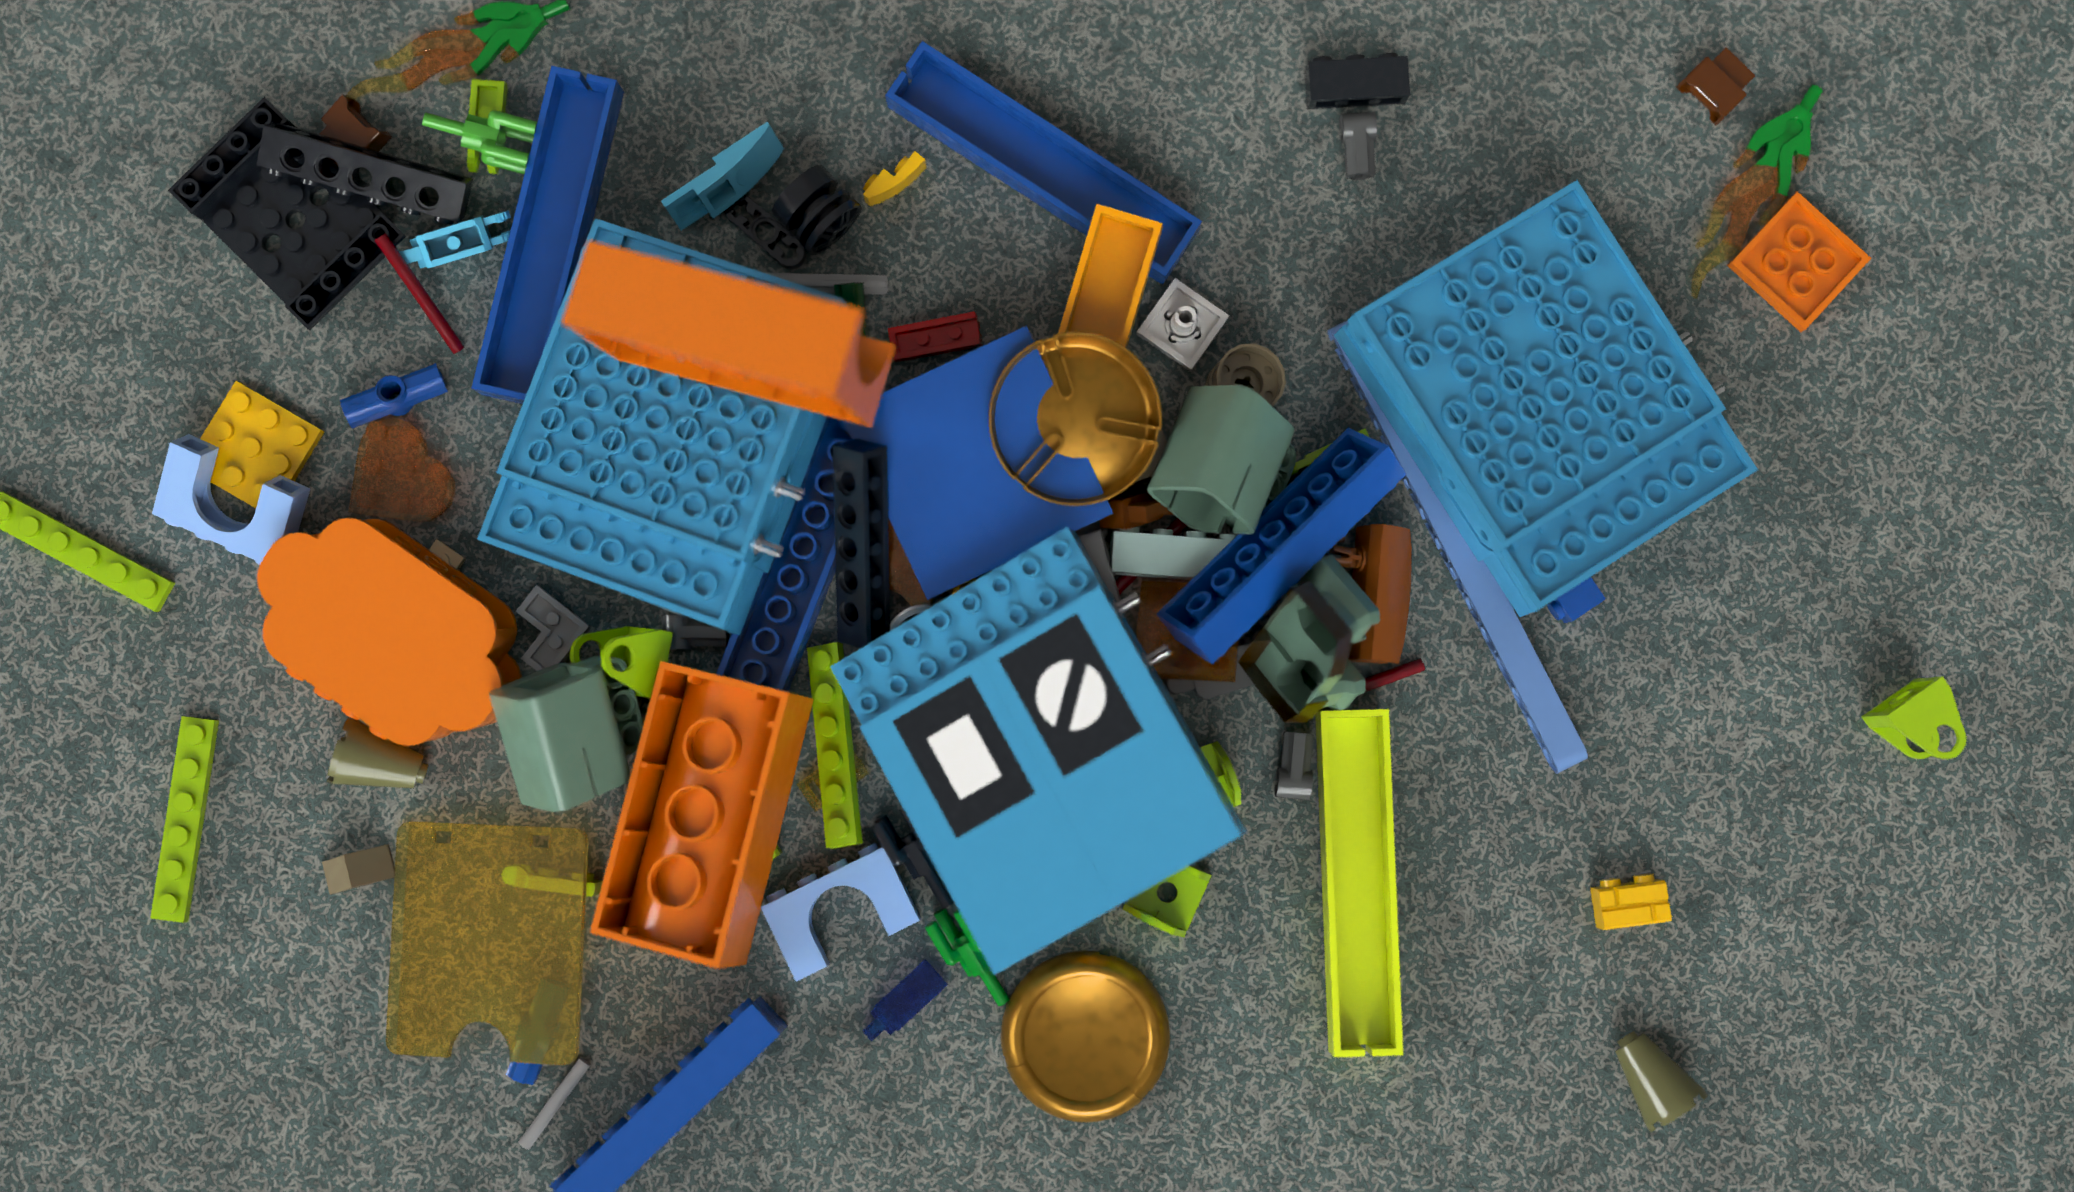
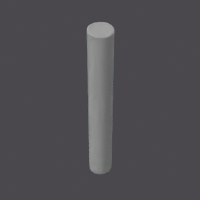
M581 1057L577 1060L518 1141L523 1148L529 1150L591 1066L589 1062Z

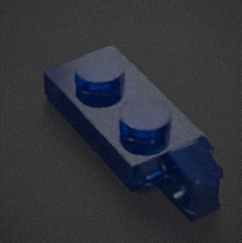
M925 958L875 1005V1008L870 1011L875 1019L862 1032L871 1042L884 1030L890 1035L895 1031L898 1032L939 994L948 983Z

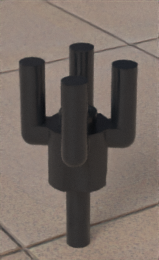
M904 808L900 812L912 832L902 838L899 837L887 815L876 820V824L871 826V829L891 863L895 866H900L904 863L913 880L923 876L942 909L952 905L954 900L934 869L935 865Z

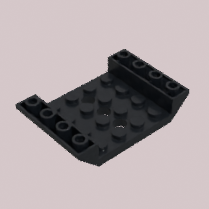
M264 97L168 191L191 214L202 220L286 304L285 307L308 330H311L385 258V255L374 241L375 239L386 233L396 247L406 236L375 204L367 201L368 197L356 193L355 196L341 195L334 191L335 187L322 184L320 187L306 185L301 182L300 177L288 174V177L269 174L267 168L258 166L257 160L263 126L275 121L296 127ZM293 148L292 156L294 160L304 164L305 157L303 152ZM327 157L325 162L327 169L337 174L339 168ZM321 189L327 190L329 193L328 201L322 206L314 205V194ZM298 212L303 213L305 216L303 226L298 229H292L289 225L290 217ZM271 236H279L281 239V246L275 252H268L265 247L267 239Z

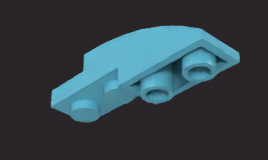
M766 122L714 156L712 159L716 165L661 200V202L681 231L707 213L712 218H715L744 196L768 172L784 148L770 124Z

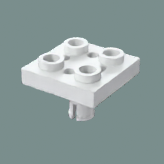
M1175 278L1136 334L1191 372L1226 323L1229 315ZM1167 313V317L1172 316L1171 320L1165 319L1164 314ZM1199 333L1201 334V337L1199 339H1194L1195 337L1199 336ZM1170 335H1172V336H1171V340H1172V341H1177V342H1176V343H1171V342L1169 341L1168 337H1169Z

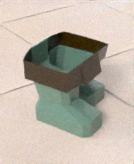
M1324 555L1320 561L1316 562L1300 578L1297 583L1298 587L1291 590L1238 660V663L1255 687L1284 723H1306L1322 708L1327 706L1332 711L1351 709L1353 707L1351 705L1352 701L1357 695L1363 694L1366 691L1365 678L1348 660L1351 643L1365 640L1367 638L1365 633L1369 628L1380 622V611L1333 555Z

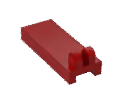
M973 311L888 328L889 341L896 346L893 361L912 360L982 346V335L979 330L980 323L977 313Z

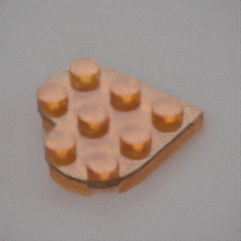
M398 418L382 419L369 423L358 447L348 512L412 522H429L441 516L452 505L456 494L455 480L451 476L449 469L441 461L428 457L427 442L424 440L421 431L410 422Z

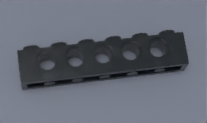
M275 121L263 126L257 165L267 168L269 174L279 177H288V174L300 177L301 182L306 185L320 187L322 184L335 187L334 191L341 195L355 196L356 193L368 197L367 201L376 205L387 206L388 203L401 206V211L408 214L421 215L422 212L433 215L435 221L443 224L452 225L454 222L458 223L465 217L473 182L472 178ZM293 148L303 152L305 157L304 164L294 160L292 156ZM327 157L337 162L339 167L337 174L327 169L325 163ZM360 167L370 171L372 175L371 183H366L360 178ZM393 177H398L404 181L406 186L405 193L394 189L392 185ZM427 186L436 189L439 194L438 202H432L426 197L425 188Z
M854 439L833 445L837 639L839 642L861 649L890 632L887 446Z

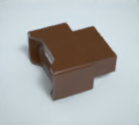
M1725 48L1713 61L1709 57H1705L1676 88L1681 93H1691L1710 111V121L1717 125L1747 96L1742 89L1756 75L1729 49Z
M343 94L321 118L327 126L320 135L372 150L380 151L392 138L387 131H379L361 114L360 103L356 99ZM330 158L338 166L337 162Z
M1130 488V491L1107 499L1113 514L1100 519L1099 523L1101 528L1128 530L1161 519L1163 515L1174 514L1167 509L1168 507H1164L1148 493L1147 488Z

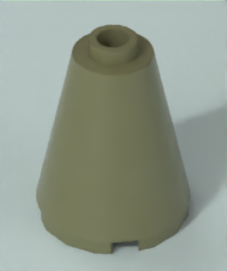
M350 717L346 719L342 728L343 731H346L345 737L342 736L336 743L327 774L329 776L327 779L328 783L414 789L416 783L423 784L429 764L423 763V755L405 745L392 742L388 738L384 740L375 736L369 731L370 726Z
M1632 1031L1617 1041L1620 1048L1615 1053L1649 1132L1656 1130L1653 1123L1659 1121L1662 1126H1665L1696 1106L1694 1102L1696 1096L1700 1095L1703 1100L1707 1098L1708 1094L1704 1088L1645 1033L1637 1036L1635 1031Z

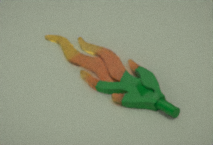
M556 0L542 7L539 4L526 5L513 2H495L480 7L468 14L456 16L454 21L461 26H472L486 21L491 22L481 28L439 30L419 36L389 59L374 63L378 69H394L417 56H424L417 64L402 73L364 80L354 86L346 96L357 99L371 92H409L436 73L457 66L465 67L442 75L439 78V82L442 85L474 78L486 70L506 46L508 47L500 56L504 63H509L520 56L528 48L538 32L548 24L547 19L570 10L567 0Z
M1811 85L1800 104H1797L1789 112L1761 126L1752 135L1741 156L1734 162L1733 167L1739 168L1748 162L1762 145H1765V153L1754 166L1726 185L1715 200L1705 235L1695 244V247L1700 249L1714 239L1725 215L1732 211L1731 221L1723 240L1696 267L1691 284V296L1693 299L1698 298L1702 281L1707 273L1740 250L1745 240L1749 223L1759 206L1771 196V203L1761 215L1758 222L1759 226L1764 225L1782 206L1787 198L1791 184L1793 155L1795 161L1794 172L1799 174L1804 170L1811 148L1810 123L1813 113L1810 111L1823 92L1819 86Z

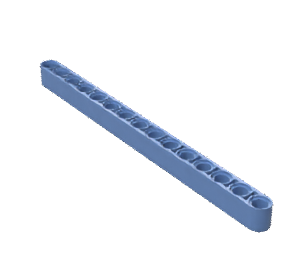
M1348 320L1328 329L1327 333L1330 341L1334 340L1338 347L1335 351L1345 370H1349L1352 375L1350 380L1360 399H1364L1367 404L1365 409L1376 430L1380 429L1382 433L1380 436L1382 442L1390 447L1406 472L1402 481L1407 490L1411 489L1412 493L1410 496L1422 519L1427 520L1425 525L1438 550L1442 549L1440 554L1452 578L1458 580L1455 583L1468 609L1471 610L1470 612L1548 764L1558 774L1586 760L1588 754L1511 603L1484 561L1478 562L1334 337L1335 333L1348 323Z

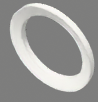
M921 604L903 610L891 621L890 631L898 627L906 618L922 613L932 606Z

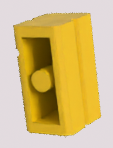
M1652 873L1634 875V882L1621 883L1620 878L1599 880L1600 886L1590 887L1595 924L1598 929L1608 930L1669 922L1672 920L1670 903L1668 902L1667 883L1665 880L1654 879V874Z

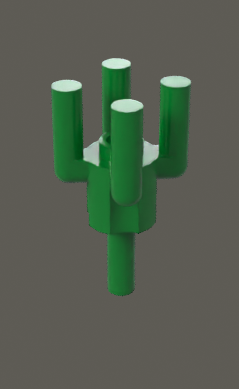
M946 908L935 912L933 915L936 920L930 922L924 928L945 963L953 966L960 962L968 977L980 975L998 1006L1007 1003L1009 997L996 975L993 974L959 909L953 915L963 930L962 932H959Z

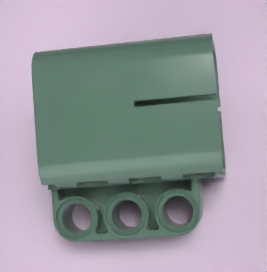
M1241 385L1190 387L1147 491L1192 529L1205 533H1220L1226 522L1233 528L1232 532L1235 534H1253L1263 510L1288 484L1296 463V451L1290 443L1295 429L1262 396L1248 387Z
M601 655L592 656L578 663L555 664L489 692L521 804L550 812H560L576 807L595 798V795L600 796L629 782L631 772L626 756L637 751L644 723L635 691L608 674L605 677V671L601 664ZM611 657V664L615 670L623 671L628 667L622 659ZM617 698V704L614 709V700ZM625 731V732H626V735H625V738L623 739L622 736H623V732Z

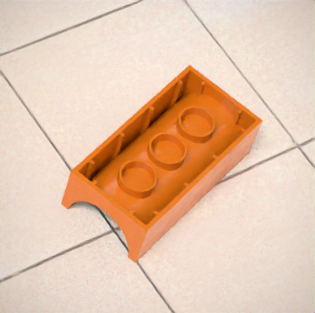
M590 240L587 242L562 320L563 325L615 360L871 428L896 350V346L892 343L860 335L865 315L861 309Z
M660 661L590 933L717 969L747 964L773 862L774 850L777 846L814 699Z

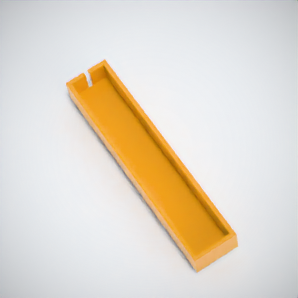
M1096 204L1058 334L1067 332L1092 333L1113 340L1127 349L1163 230V223Z

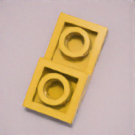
M914 151L909 158L905 156L897 164L894 170L895 176L885 169L879 175L873 174L863 187L865 202L869 206H873L900 193L927 168L925 158Z

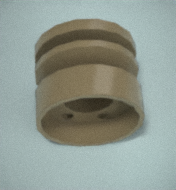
M1240 344L1230 349L1209 372L1204 386L1242 384L1257 392L1273 407L1281 398L1285 388V370L1279 358L1268 348L1257 344Z

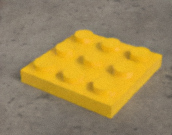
M235 381L200 438L219 447L211 476V483L256 508L263 483L279 475L295 481L325 431L244 384Z

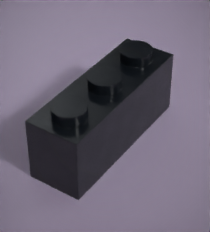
M1383 53L1378 58H1365L1364 55L1354 54L1340 60H1332L1330 56H1320L1312 61H1308L1304 71L1307 110L1403 105L1410 96L1408 56H1398L1397 53Z

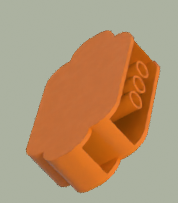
M344 518L332 522L318 534H287L279 538L271 546L260 563L257 574L258 588L263 599L272 607L263 624V640L268 652L274 659L287 667L285 670L287 674L299 681L305 680L314 686L313 691L318 696L337 702L342 706L341 711L345 715L355 720L361 719L370 726L369 731L381 739L386 740L388 738L397 744L411 746L446 737L454 731H467L496 723L489 692L522 678L517 662L508 654L517 635V623L510 607L390 522L381 519L361 520Z

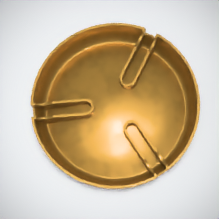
M1084 332L1055 334L1054 337L1043 341L1040 339L1019 352L1000 375L993 390L989 407V431L992 445L997 458L1013 480L1016 479L1024 486L1023 489L1034 496L1048 502L1068 506L1099 503L1118 495L1130 487L1151 462L1158 446V442H1156L1158 431L1162 427V411L1158 391L1144 365L1134 354L1117 342L1103 336ZM1038 349L1054 384L1043 395L1037 411L1038 428L1044 442L1015 473L1003 456L997 440L995 429L996 402L1000 389L1010 371L1027 354ZM1047 444L1055 452L1026 483L1018 476L1019 473L1041 448ZM1059 453L1071 458L1088 457L1104 494L1084 499H1065L1040 492L1029 484L1051 459Z
M1073 951L1057 955L1042 962L1020 981L1013 991L1003 1015L1001 1045L1007 1063L1006 1067L1013 1082L1035 1106L1048 1114L1064 1120L1098 1122L1114 1118L1129 1111L1139 1104L1148 1092L1154 1088L1168 1058L1170 1028L1167 1012L1158 991L1149 979L1135 966L1116 956L1101 955L1097 951Z

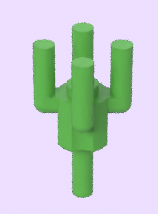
M493 110L489 113L488 119L468 114L465 123L425 112L422 126L462 136L461 147L481 152V160L487 165L525 174L529 153L504 146L507 136L532 143L537 121Z

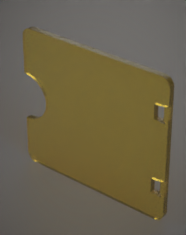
M417 821L405 822L399 827L396 840L386 1023V1046L390 1052L399 1055L448 1058L451 1057L452 1048L457 1036L466 1026L473 1022H486L496 1027L503 1034L509 1047L510 1062L567 1065L576 1060L579 1053L589 847L588 836L582 829ZM436 831L452 832L451 843H436ZM532 835L550 836L548 848L533 847Z

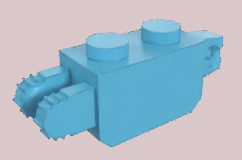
M509 210L488 217L482 215L415 236L416 238L410 239L412 248L399 251L407 264L417 261L420 269L424 267L429 269L494 248V245L507 242L511 230L491 238L487 225L507 221L508 218H511Z

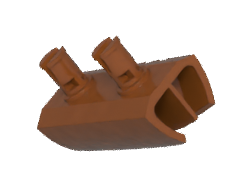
M1387 524L1356 527L1355 548L1334 545L1328 551L1341 556V558L1335 559L1342 567L1353 568L1352 579L1380 611V622L1369 628L1365 633L1367 638L1351 643L1348 660L1374 664H1399L1404 646L1410 603L1412 568L1410 529Z

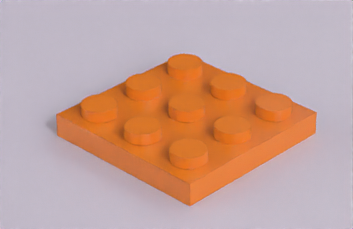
M1797 191L1727 266L1797 330L1803 332L1871 260V257Z

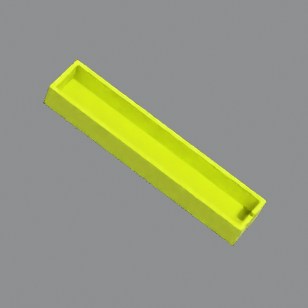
M1389 709L1319 711L1315 715L1328 1052L1333 1057H1364L1365 1049L1361 1045H1365L1366 1051L1371 1056L1403 1055Z

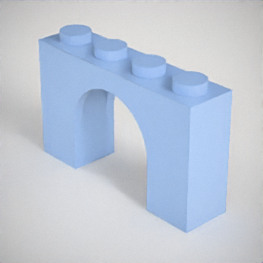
M190 434L170 442L152 511L153 515L164 519L169 525L182 527L193 532L200 539L211 540L225 546V549L229 552L245 555L255 560L258 565H260L271 546L279 538L287 534L298 533L310 488L279 475L263 483L252 521L250 523L238 522L226 516L218 508L211 494V476L219 447Z
M876 843L858 851L860 858L849 864L846 858L828 866L827 868L830 873L817 878L816 874L813 873L797 881L799 888L788 894L783 888L767 896L768 904L760 907L796 982L830 964L814 931L812 912L820 895L832 887L850 886L865 893L872 901L888 936L920 921L921 917L897 867L891 863L882 847L878 848Z

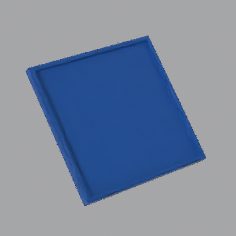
M1027 326L882 393L872 428L843 420L852 440L861 439L887 446L888 518L927 600L1007 563L1066 527L1077 531L1113 514L1107 500L1090 505L1068 506L1040 499L1023 489L1024 486L1016 479L1013 480L997 458L989 431L990 401L995 385L1009 362L1019 352L1034 343ZM1038 349L1027 354L1010 371L1000 389L996 402L995 429L997 440L1003 456L1015 473L1044 442L1038 428L1037 411L1043 395L1054 384ZM1046 443L1018 476L1027 483L1055 451ZM1059 453L1051 459L1029 484L1040 492L1065 499H1084L1104 494L1088 457L1071 458Z

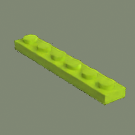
M0 490L1 530L154 612H160L175 582Z
M833 642L808 647L807 655L811 697L814 699L812 707L826 848L834 849L863 844L849 701L830 666L844 659L843 644Z
M181 716L150 919L181 923L189 921L219 720Z

